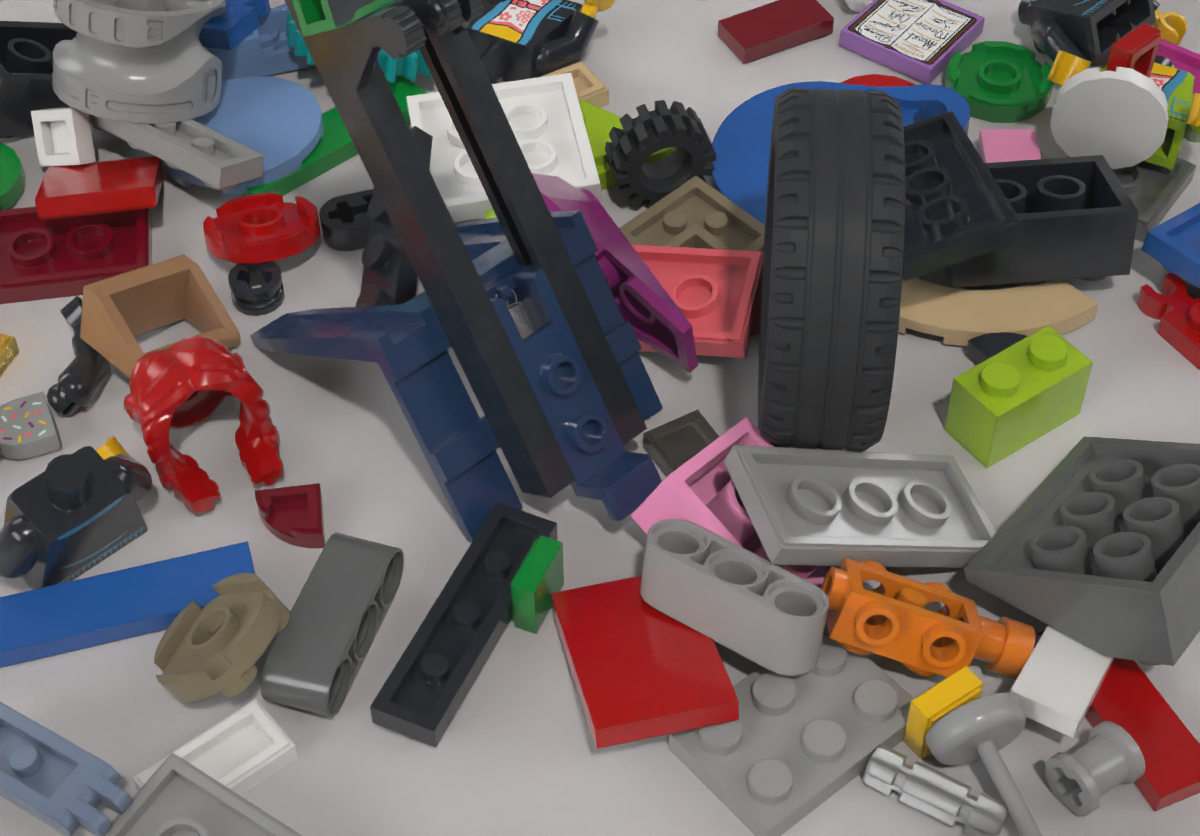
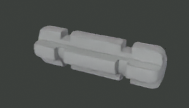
M879 746L872 754L864 775V781L868 786L888 796H891L895 790L902 794L899 801L952 827H955L957 822L966 825L964 833L970 836L1000 835L1008 816V809L1004 802L983 792L976 798L969 794L972 787L921 762L916 761L912 767L905 763L908 756L887 746Z

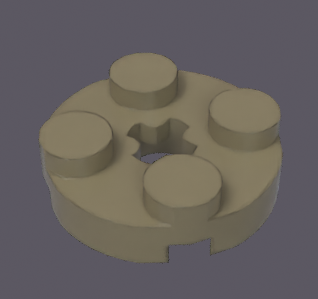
M239 573L222 579L211 586L220 596L210 601L203 609L193 600L178 614L164 633L154 656V663L163 671V674L155 676L158 682L178 700L198 702L210 698L218 692H221L226 698H233L247 689L255 679L257 674L256 661L267 649L273 637L278 635L288 624L291 613L257 575L253 573Z

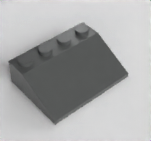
M1084 436L964 568L966 580L1107 657L1135 660L1152 666L1162 664L1174 666L1200 631V444Z

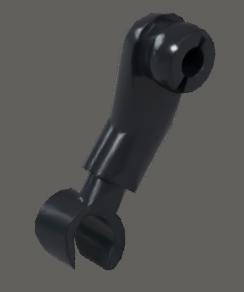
M78 296L60 310L74 331L71 342L75 358L59 375L58 383L48 389L46 395L50 406L56 412H62L64 416L72 415L80 406L86 407L106 381L111 371L110 362L80 338L83 299Z

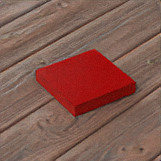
M156 156L82 165L49 167L35 197L38 219L49 220L155 208L164 176L162 159Z

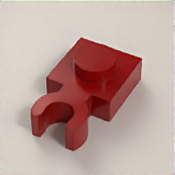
M1168 273L1164 276L1160 290L1161 294L1155 292L1147 284L1141 286L1137 300L1138 308L1148 317L1160 320L1157 333L1200 370V297L1195 300L1187 294L1186 283L1173 273Z

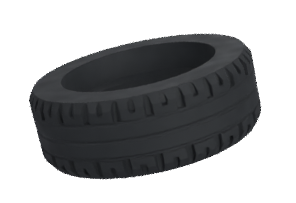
M789 88L775 98L766 199L758 370V429L760 430V435L769 440L774 447L789 448L793 446L794 448L804 449L820 448L824 450L846 449L847 451H865L880 442L884 433L891 399L897 350L905 224L903 119L898 101L884 91L866 90L862 92L861 90L839 89L835 91L834 89L813 88L809 90L808 88Z

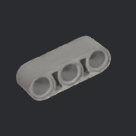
M669 519L652 525L648 530L640 594L645 602L770 671L782 675L795 676L813 670L818 661L829 608V599L823 590L777 565H771V562L692 522Z

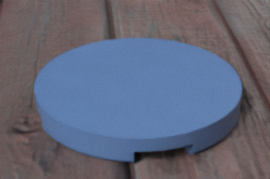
M248 76L221 81L219 104L209 113L192 119L264 155L262 177L239 183L232 190H222L223 195L247 193L246 187L266 184L294 172L302 166V161L313 151L324 134L323 117L315 96L295 82L270 76ZM162 160L167 173L179 184L185 187H189L192 184L207 187L202 180L183 170L170 168Z

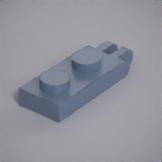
M0 702V796L66 836H72L79 827L84 828L95 836H104L112 827V823L96 807L101 803L122 815L133 802L129 795L117 786V783L122 779L120 774L107 762Z

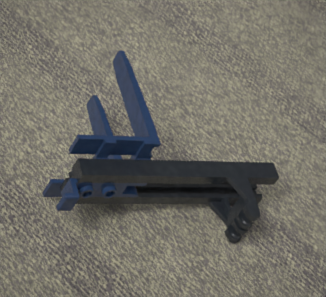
M284 0L425 291L408 302L399 305L322 308L286 313L250 335L255 347L276 353L376 362L380 366L467 542L472 543L497 502L519 510L523 508L496 452L498 448H501L522 493L551 498L571 484L576 496L602 500L610 519L622 521L633 513L662 482L649 454L626 451L624 445L646 430L647 427L644 421L663 407L638 353L642 348L630 321H624L594 253L598 249L581 211L548 210L470 38L467 27L472 19L484 13L483 9L486 8L484 1L395 0L345 27L303 37L292 0ZM486 0V1H488V2L492 5V4H497V3H500V2H504V1H506V0ZM381 49L393 59L406 57L418 49L420 50L497 218L453 222L377 59ZM450 347L453 348L485 414L482 418L479 417L447 351Z

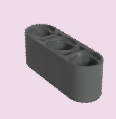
M337 532L330 536L290 611L288 624L278 634L267 656L260 685L263 699L327 717H334L339 712L399 588L404 567L402 549Z

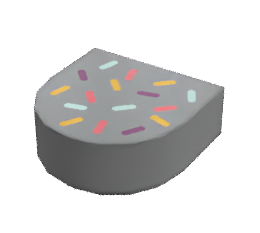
M44 391L12 400L0 406L1 456L6 459L22 460L62 449Z

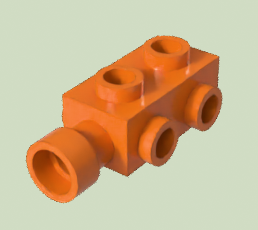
M845 557L840 569L835 567L829 569L821 586V590L824 591L829 599L826 621L830 639L836 640L843 648L855 654L870 655L875 653L902 662L908 669L922 676L934 677L939 674L949 677L965 666L969 668L973 658L984 661L987 670L1017 679L1034 650L1035 630L1033 626L1008 617H1002L998 621L979 616L974 600L951 593L947 586L939 582L921 583L888 572L881 563L866 560L858 562ZM876 580L881 584L876 589L869 591L863 589L862 582ZM938 601L945 604L936 612L924 609L930 602Z

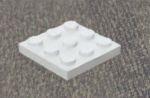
M566 73L492 84L531 173L558 176L577 189H587L601 201L600 180L572 74ZM434 92L406 96L411 128L417 126L433 136L429 171L453 222L483 219L486 211L493 208L440 93Z

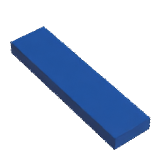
M248 541L0 597V668L168 629L178 614L193 600L203 609L210 601L220 596L211 587L214 584L239 573L255 574Z

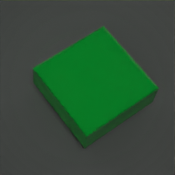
M540 535L539 539H536L512 580L510 587L515 627L534 634L538 633L552 607L550 593L561 591L564 585L563 542Z

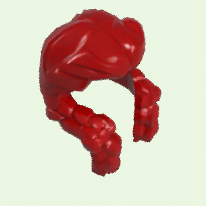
M195 336L184 338L168 349L148 352L138 360L132 370L129 382L131 393L124 398V409L131 419L141 424L143 440L148 446L147 454L151 462L156 464L155 468L162 486L168 491L173 489L174 496L183 500L184 505L196 514L210 512L214 509V501L219 499L221 495L218 492L219 487L217 483L209 479L207 472L199 467L197 461L190 455L182 454L170 444L169 430L170 428H187L194 425L195 422L198 423L208 419L226 396L234 395L241 403L239 412L240 426L235 433V443L240 450V460L250 475L251 482L253 484L261 483L263 486H271L278 481V478H283L284 466L278 448L280 437L277 427L272 424L270 406L266 400L262 399L263 389L249 374L239 354L231 353L219 341Z

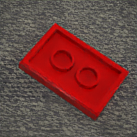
M642 575L550 593L553 616L596 749L739 720V700L713 639L645 602L640 594Z

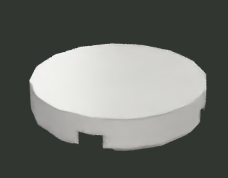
M1116 66L1115 72H1100L1101 67L1085 69L1067 79L1055 95L1050 127L1055 142L1069 157L1103 155L1111 169L1132 167L1150 158L1164 143L1169 121L1168 104L1165 94L1151 78L1133 69Z

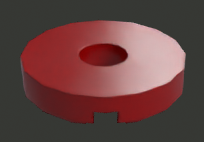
M276 193L247 195L227 201L216 209L217 217L215 219L207 216L203 221L207 251L218 259L246 264L279 261L300 254L314 245L321 235L317 206L300 196H295L296 204L283 202L282 194Z

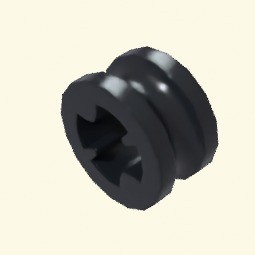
M275 262L258 264L237 263L230 270L228 281L232 303L239 312L245 315L260 316L269 314L282 305L285 294L281 270ZM257 285H261V286H262V287H260V288H252V286H257Z

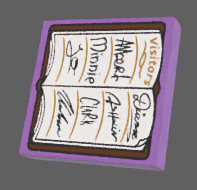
M874 0L840 31L839 45L920 82L930 84L947 67L955 53L960 50L962 53L983 32L985 18L944 0Z

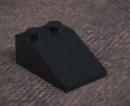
M0 21V138H11L14 135H34L31 111L69 107L53 91L52 59L55 45L62 40L74 39L77 31L70 29L63 23Z

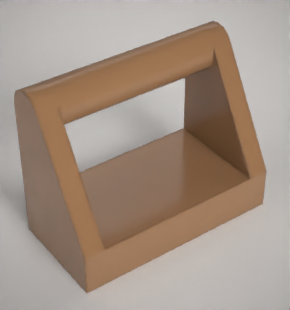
M184 254L85 285L83 288L80 338L129 378L138 360L147 354L142 351L134 336L183 319L202 332L195 336L219 341L227 349L238 346L241 341L237 327L202 269ZM172 343V344H169V345H167V346H164V347H161V348L152 350V351H150V352L160 351V350H163V349H168L169 347L173 346L175 343Z

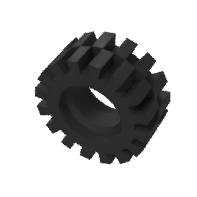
M665 100L655 101V110L648 111L645 104L636 107L639 116L632 119L626 113L619 119L623 130L613 127L609 133L612 142H606L605 152L608 156L606 159L620 193L625 199L629 197L631 204L640 207L644 201L648 209L694 176H698L706 182L703 175L712 176V171L715 170L712 161H716V153L701 119L698 118L696 112L691 107L685 110L681 102L673 101L670 109H668ZM677 147L670 156L661 161L644 163L649 156L661 149Z

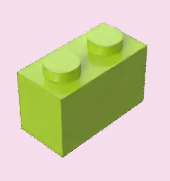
M1047 325L953 378L944 430L987 469L1080 414L1093 362Z

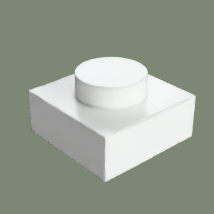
M73 107L46 108L31 111L40 167L82 165L96 162L89 114Z

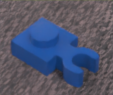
M227 0L226 13L212 17L202 26L199 35L200 43L203 47L232 50L259 27L258 19L269 14L271 11L269 0Z

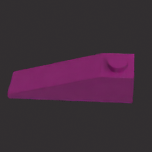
M532 173L549 211H581L598 249L594 253L624 321H630L637 338L691 373L698 366L692 325L603 208L600 201L587 189H577L558 176Z

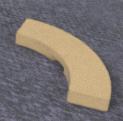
M902 278L898 332L906 334L908 328L921 333L944 337L943 344L967 347L968 340L980 335L1008 332L1030 336L1047 325L1060 335H1063L1094 320L1099 304L1064 279L1049 280L1041 284L1028 283L999 290H966L941 286L918 278L904 281Z

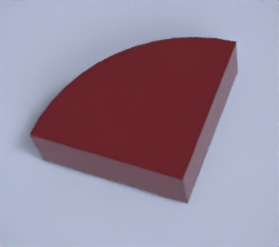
M320 483L255 490L260 518L265 527L274 536L298 547L324 548L325 531Z

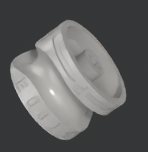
M227 0L53 1L54 12L60 22L70 29L77 31L74 39L62 40L55 45L53 50V91L67 105L81 112L114 121L160 124L186 121L203 116L214 110L219 104L223 63L217 56L202 46L199 35L202 26L209 19L226 13Z

